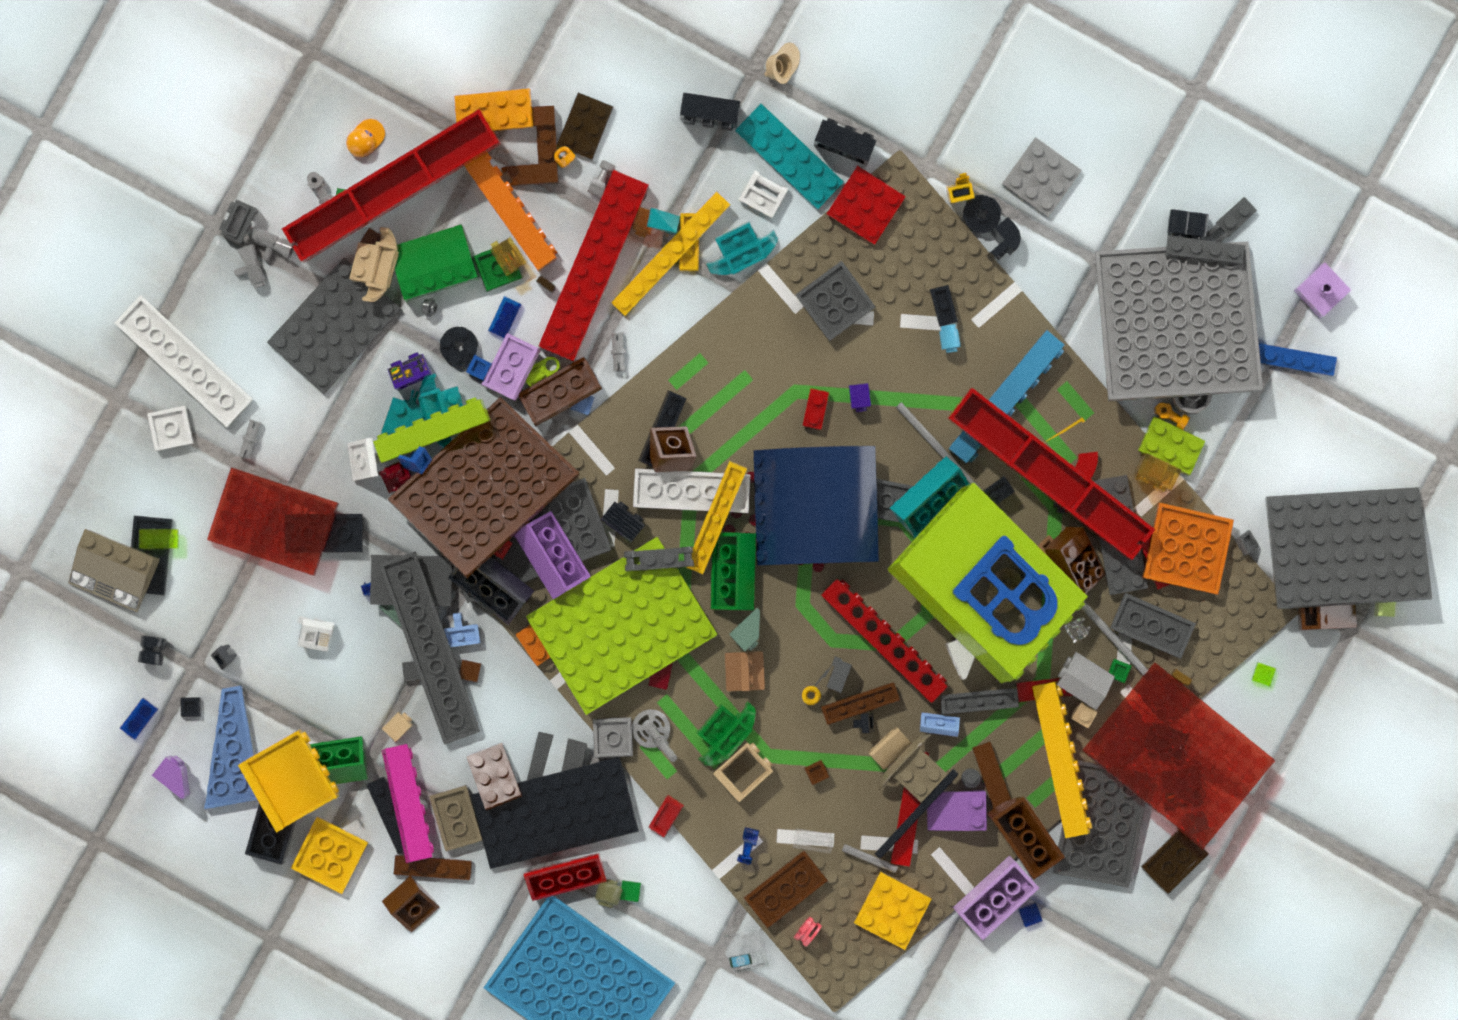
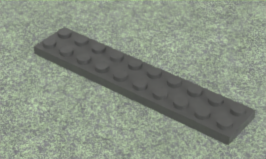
M416 551L380 563L382 575L444 745L479 733V725Z

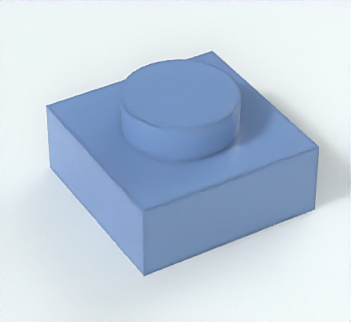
M589 396L573 405L571 410L589 415L595 397Z

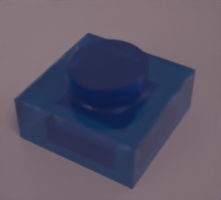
M1036 902L1018 909L1024 927L1043 921Z

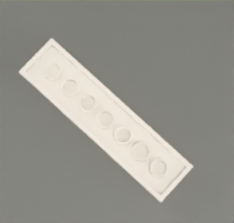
M140 295L115 322L125 334L225 427L228 428L253 401L242 388L143 296Z

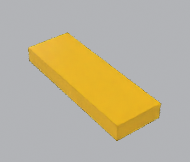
M680 213V229L696 213ZM699 239L680 258L679 271H699Z

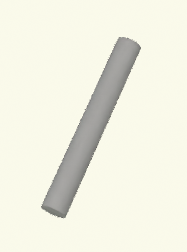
M844 844L842 848L843 852L895 873L898 868L894 864Z

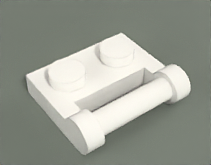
M755 170L739 201L773 218L789 188L779 186L761 176L760 172ZM755 182H758L779 195L775 198L753 185Z

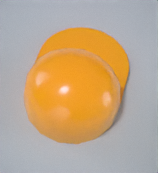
M375 119L362 121L347 137L346 145L349 152L355 157L360 158L370 155L384 140L385 130L383 125Z

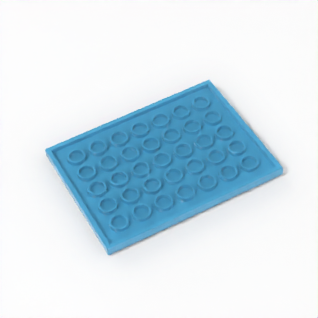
M556 896L547 897L483 988L527 1020H650L676 982Z

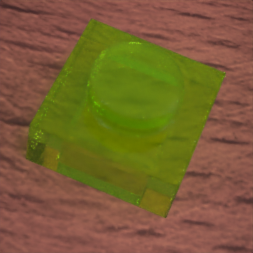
M1257 662L1251 681L1271 686L1276 668Z

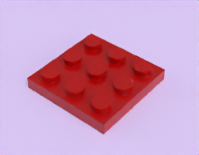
M857 165L826 215L875 245L906 196Z

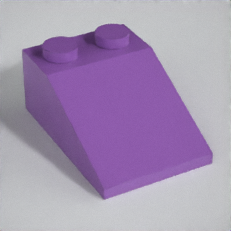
M944 791L927 809V830H987L986 791Z

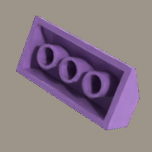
M551 511L525 525L514 535L553 599L591 577Z

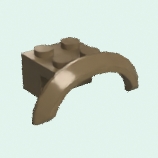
M931 733L921 734L897 758L879 779V790L893 776L922 803L948 774L919 748L932 736Z

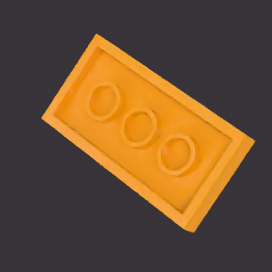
M529 88L454 96L456 122L480 109L493 131L533 128L531 89Z

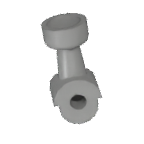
M604 160L601 161L599 166L602 169L597 178L594 177L587 191L599 198H602L608 174L612 173L616 167Z
M316 172L309 173L307 185L314 189L321 198L319 204L321 205L333 198L331 194L327 195L323 186L324 178Z

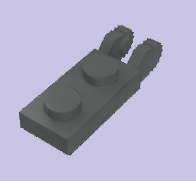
M1243 197L1216 222V225L1206 235L1208 237L1212 236L1220 228L1224 234L1219 236L1215 242H1221L1236 231L1257 210Z

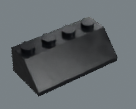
M492 557L485 561L468 578L456 567L448 577L449 580L507 625L512 622L534 593L532 588Z

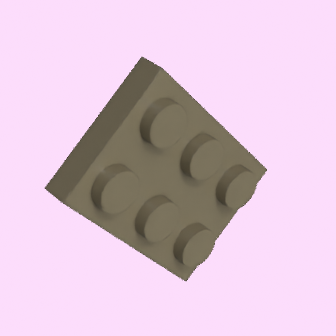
M467 785L429 796L445 852L483 841Z

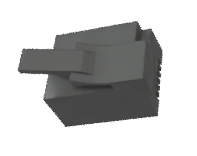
M834 656L830 668L823 673L815 686H817L822 678L826 677L831 667L834 666L826 687L841 693L852 665Z

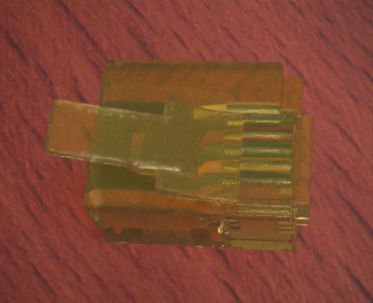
M511 237L500 244L498 241L490 244L492 246L490 250L506 276L527 264Z

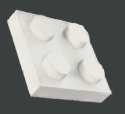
M186 406L147 413L155 451L194 443Z

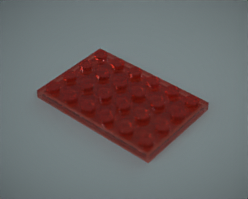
M231 467L207 540L315 576L339 503Z

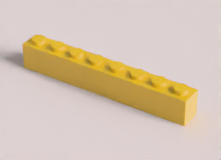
M1056 681L1033 686V692L1065 838L1089 834L1090 829H1092V822L1090 817L1087 818L1086 810H1088L1087 800L1082 797L1081 791H1084L1082 779L1079 780L1077 772H1080L1078 760L1075 761L1073 753H1076L1074 742H1070L1069 734H1072L1070 723H1066L1065 715H1067L1066 705L1062 704L1061 701L1063 690L1057 685L1058 682Z

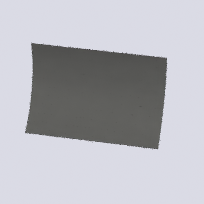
M538 732L527 780L543 776L554 735ZM568 738L562 771L582 766L587 743Z

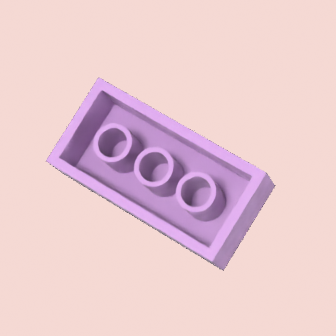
M1009 855L953 908L975 933L984 940L1031 897L1039 887Z

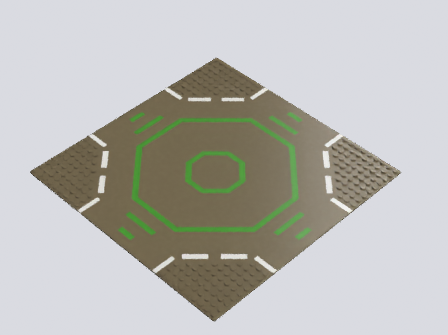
M901 150L894 153L871 173L906 196L875 245L824 213L552 446L579 472L580 475L573 482L586 478L600 519L614 501L616 503L623 502L629 507L627 511L630 514L634 515L637 513L644 519L642 523L645 526L632 543L601 520L612 550L582 561L590 576H593L623 558L624 552L634 551L656 537L659 538L665 549L693 547L708 511L633 507L635 469L654 470L653 467L639 462L638 459L668 390L687 398L675 427L687 426L697 456L691 472L724 473L729 461L746 467L747 471L745 474L754 472L753 450L829 446H875L876 479L914 486L943 458L896 408L902 402L982 490L1003 475L1015 492L997 504V506L1037 546L1048 535L1055 539L1066 527H1083L1105 572L1098 535L1072 515L1056 513V509L1053 508V501L982 446L976 451L979 455L972 463L968 461L966 464L948 450L962 430L946 418L970 388H974L989 400L1043 333L1048 330L1065 344L1062 347L1064 352L1058 359L1053 358L1050 362L1052 367L1046 374L1042 372L1038 376L1040 381L1033 389L1031 387L1028 388L1025 392L1027 397L1021 404L1017 402L1014 405L1015 411L1010 417L1074 467L1078 461V454L1098 451L1097 467L1091 480L1095 481L1127 475L1134 513L1152 527L1158 503L1212 515L1215 514L1177 470L1138 452V448L1145 435L1142 429L1118 401L1108 402L1105 386L995 259L990 261L986 257L989 254L988 250ZM842 261L876 308L831 341H828L795 295ZM949 285L958 320L957 323L953 324L958 329L961 346L957 348V352L946 353V350L941 349L939 335L941 328L938 325L929 291L930 289ZM868 383L871 407H867V411L856 412L855 409H851L849 385ZM810 388L829 392L821 430L802 426ZM1083 417V419L1085 420V422L1082 423L1081 421L1080 423L1076 424L1066 432L1050 439L1051 437L1058 434L1059 432H1061L1062 430H1064L1080 418ZM750 483L748 513H742L740 518H734L731 512H729L721 532L724 533L725 526L732 525L735 528V533H756V526L749 523V517L755 514L754 483ZM879 518V562L823 563V571L815 572L813 564L757 565V553L755 551L754 610L756 608L760 610L759 639L756 640L759 644L751 651L748 649L744 651L729 633L754 610L710 609L712 554L703 574L686 567L677 568L718 635L673 662L667 690L648 686L650 677L593 712L585 715L551 657L537 667L592 731L593 719L631 717L633 724L635 717L639 713L650 709L660 711L667 717L670 723V734L667 739L668 746L677 756V760L671 762L658 747L647 748L640 745L632 734L633 756L620 757L622 766L658 808H660L668 795L684 805L673 826L833 1012H837L955 910L953 907L1009 855L1013 860L1016 858L1005 839L987 815V813L993 810V806L972 747L991 742L1010 799L1024 796L1046 830L1050 829L1061 819L1036 701L1019 702V707L942 714L940 695L1016 688V683L1060 678L1058 674L1063 668L1065 660L1068 656L1072 658L1075 652L1107 672L1113 658L1132 665L1126 682L1122 683L1115 679L1113 680L1105 699L1097 709H1094L1098 713L1089 728L1070 719L1079 702L1089 706L1075 696L1061 697V701L1067 708V715H1065L1066 723H1070L1072 734H1069L1070 742H1074L1076 753H1073L1074 760L1117 768L1122 767L1143 749L1152 722L1168 727L1298 615L1296 608L1277 609L1274 583L1249 554L1244 556L1232 534L1218 595L1175 585H1169L1157 590L1154 581L1146 579L1148 588L1124 592L1196 623L1181 659L1111 629L1149 670L1144 676L1090 617L1080 609L1079 611L1075 610L1072 614V620L1066 625L1063 624L1059 628L1061 632L1054 639L1051 638L1047 642L1049 644L1043 652L1039 651L1035 657L1037 659L1030 666L1027 665L1023 669L1024 674L1018 680L1013 679L1011 682L1000 683L975 657L967 678L961 680L945 646L946 643L956 638L887 570L915 538L901 523ZM1141 549L1143 564L1145 568L1146 559ZM678 554V561H684V554ZM1002 554L991 566V571L994 575L1001 569L1011 568L1020 574L1022 580L1025 578V573L1006 554ZM1105 575L1086 594L1088 597L1084 601L1110 628L1124 593L1109 595ZM984 576L972 587L970 593L981 605L987 606L986 596L991 582ZM540 577L524 582L534 590V593L509 625L494 615L528 656L529 654L516 637V634L530 625L526 618L527 615L553 600ZM836 579L839 581L841 579L845 580L851 586L848 590L852 594L857 592L864 599L862 603L867 608L871 606L878 613L876 617L880 621L884 619L892 626L889 630L894 635L898 632L906 640L904 644L908 648L912 646L919 653L917 657L922 662L926 660L933 666L931 671L935 675L940 673L947 680L945 684L948 687L932 703L821 596ZM1030 583L1019 596L1020 601L1031 610H1039L1045 604V595L1035 583ZM842 593L838 600L841 604L845 605L849 602V596L846 593ZM1015 606L1006 613L992 612V615L1009 632L1018 633L1025 626V618ZM855 607L852 614L855 618H860L863 615V610L861 607ZM870 620L867 622L866 628L872 632L876 630L877 624L875 621ZM888 634L881 635L880 642L883 645L889 644L891 641ZM897 647L894 650V656L902 658L904 656V649ZM762 651L765 689L727 691L725 653ZM834 656L852 665L841 693L826 687L834 666L831 667L826 677L822 678L817 686H815L823 673L830 668ZM910 661L907 666L908 670L911 672L916 671L918 663ZM1177 669L1192 679L1189 686H1185L1172 677V671ZM925 674L922 676L921 681L924 685H929L932 682V677L929 674ZM894 682L900 700L864 712L873 713L875 732L862 733V728H853V720L861 719V714L827 725L821 706ZM808 686H815L820 690L821 698L815 705H808L802 699V692ZM814 692L808 693L809 699H813L815 697ZM748 701L755 707V722L752 732L734 753L746 742L750 745L754 743L760 750L758 753L762 759L766 757L773 764L771 767L773 772L738 802L713 774L727 759L712 766H705L698 760L699 757L708 752L710 745L697 735V731L720 704L736 715L742 712L745 703ZM922 712L960 717L958 737L931 733L932 736L919 748L924 752H929V757L947 774L952 769L959 773L957 778L944 791H986L987 830H927L926 810L918 818L910 867L894 864L898 868L893 873L843 852L842 848L846 844L877 857L875 852L897 828L904 786L892 776L887 784L879 790V779L888 768L883 770L868 751L894 727H898L911 743L921 734H926V732H920ZM649 715L642 717L638 724L642 725L646 720H649ZM656 715L655 718L661 722L662 727L665 726L663 720ZM654 721L653 723H654V724L656 725V727L658 728V727H659L658 723H657L656 721ZM643 730V733L648 737L649 734H647L646 731ZM637 731V734L640 737V739L646 742L647 739L642 737L640 731ZM745 750L722 772L742 793L766 770L748 750ZM822 760L830 777L812 785L804 767ZM969 768L977 770L981 777L980 783L973 788L966 787L961 780L962 773ZM893 846L879 859L891 863ZM805 850L828 881L767 928L743 897ZM880 871L932 898L905 950L854 924ZM810 916L814 919L815 923L821 924L822 927L810 944L805 947L802 941H797L794 936Z

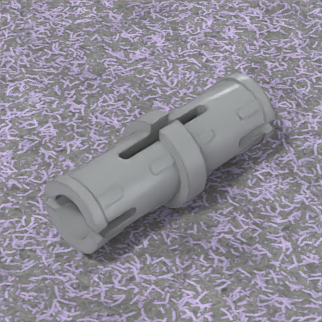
M618 332V340L617 333H611L613 349L611 354H613V371L615 372L619 371V367L620 371H626L624 361L626 349H624L623 332Z
M249 419L245 436L243 435L242 439L244 441L238 455L244 457L247 450L245 456L247 459H250L254 443H257L256 437L261 422L256 421L253 429L255 421Z

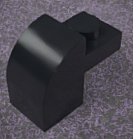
M1009 217L990 232L999 245L986 257L990 261H993L995 258L1000 260L1005 254L1011 255L1018 248L1021 240L1020 231Z

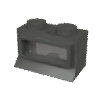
M236 199L235 203H230L227 210L230 214L227 220L224 219L219 230L222 231V236L244 245L245 241L243 239L247 230L251 229V221L255 213L258 214L259 210Z

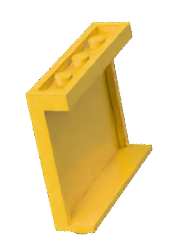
M301 729L238 765L276 832L331 800L338 798V792H340L336 783H331L328 778L330 773L327 767L320 764L318 760L320 756L315 748L312 749L308 742L311 740L305 731L302 732Z

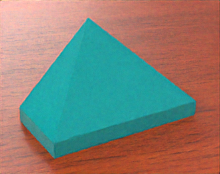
M651 208L647 227L676 235L680 216Z

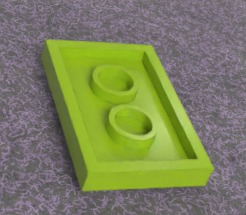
M1154 416L1146 430L1138 452L1190 476L1205 441Z

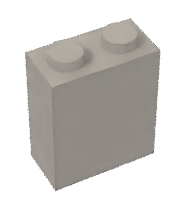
M1075 652L1072 658L1068 656L1065 660L1063 668L1058 674L1060 679L1057 685L1092 708L1097 709L1105 699L1115 676Z

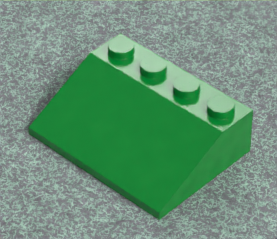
M462 224L397 244V251L399 253L395 272L405 302L479 279Z

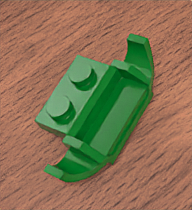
M747 701L742 712L734 715L720 704L697 731V735L710 745L708 752L699 757L698 760L705 766L716 765L726 759L728 760L752 732L756 714L755 707Z

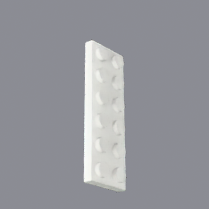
M635 469L633 507L708 511L724 473L691 471L655 473L653 469ZM749 474L744 475L729 512L748 513Z

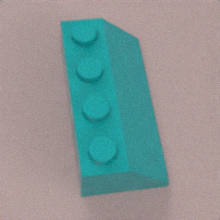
M946 456L897 500L890 509L900 523L916 538L961 488L970 483L960 467Z

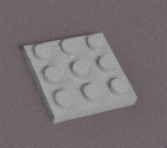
M1035 137L1002 185L1046 217H1049L1082 170Z

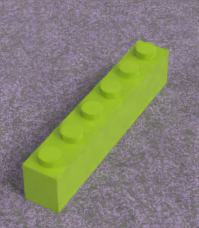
M474 397L466 400V405L459 407L456 404L449 407L446 413L441 414V411L431 414V419L426 421L421 418L413 421V426L406 428L403 425L394 429L395 433L388 435L386 432L378 435V440L373 441L381 463L395 459L399 455L413 452L419 446H428L491 421L483 400H477Z

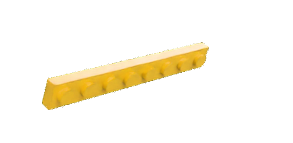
M716 191L611 303L626 316L731 205Z

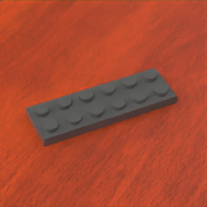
M1127 475L1094 481L1134 512ZM1099 537L1109 595L1148 588L1147 580L1142 578L1144 564L1141 549L1133 560H1129Z

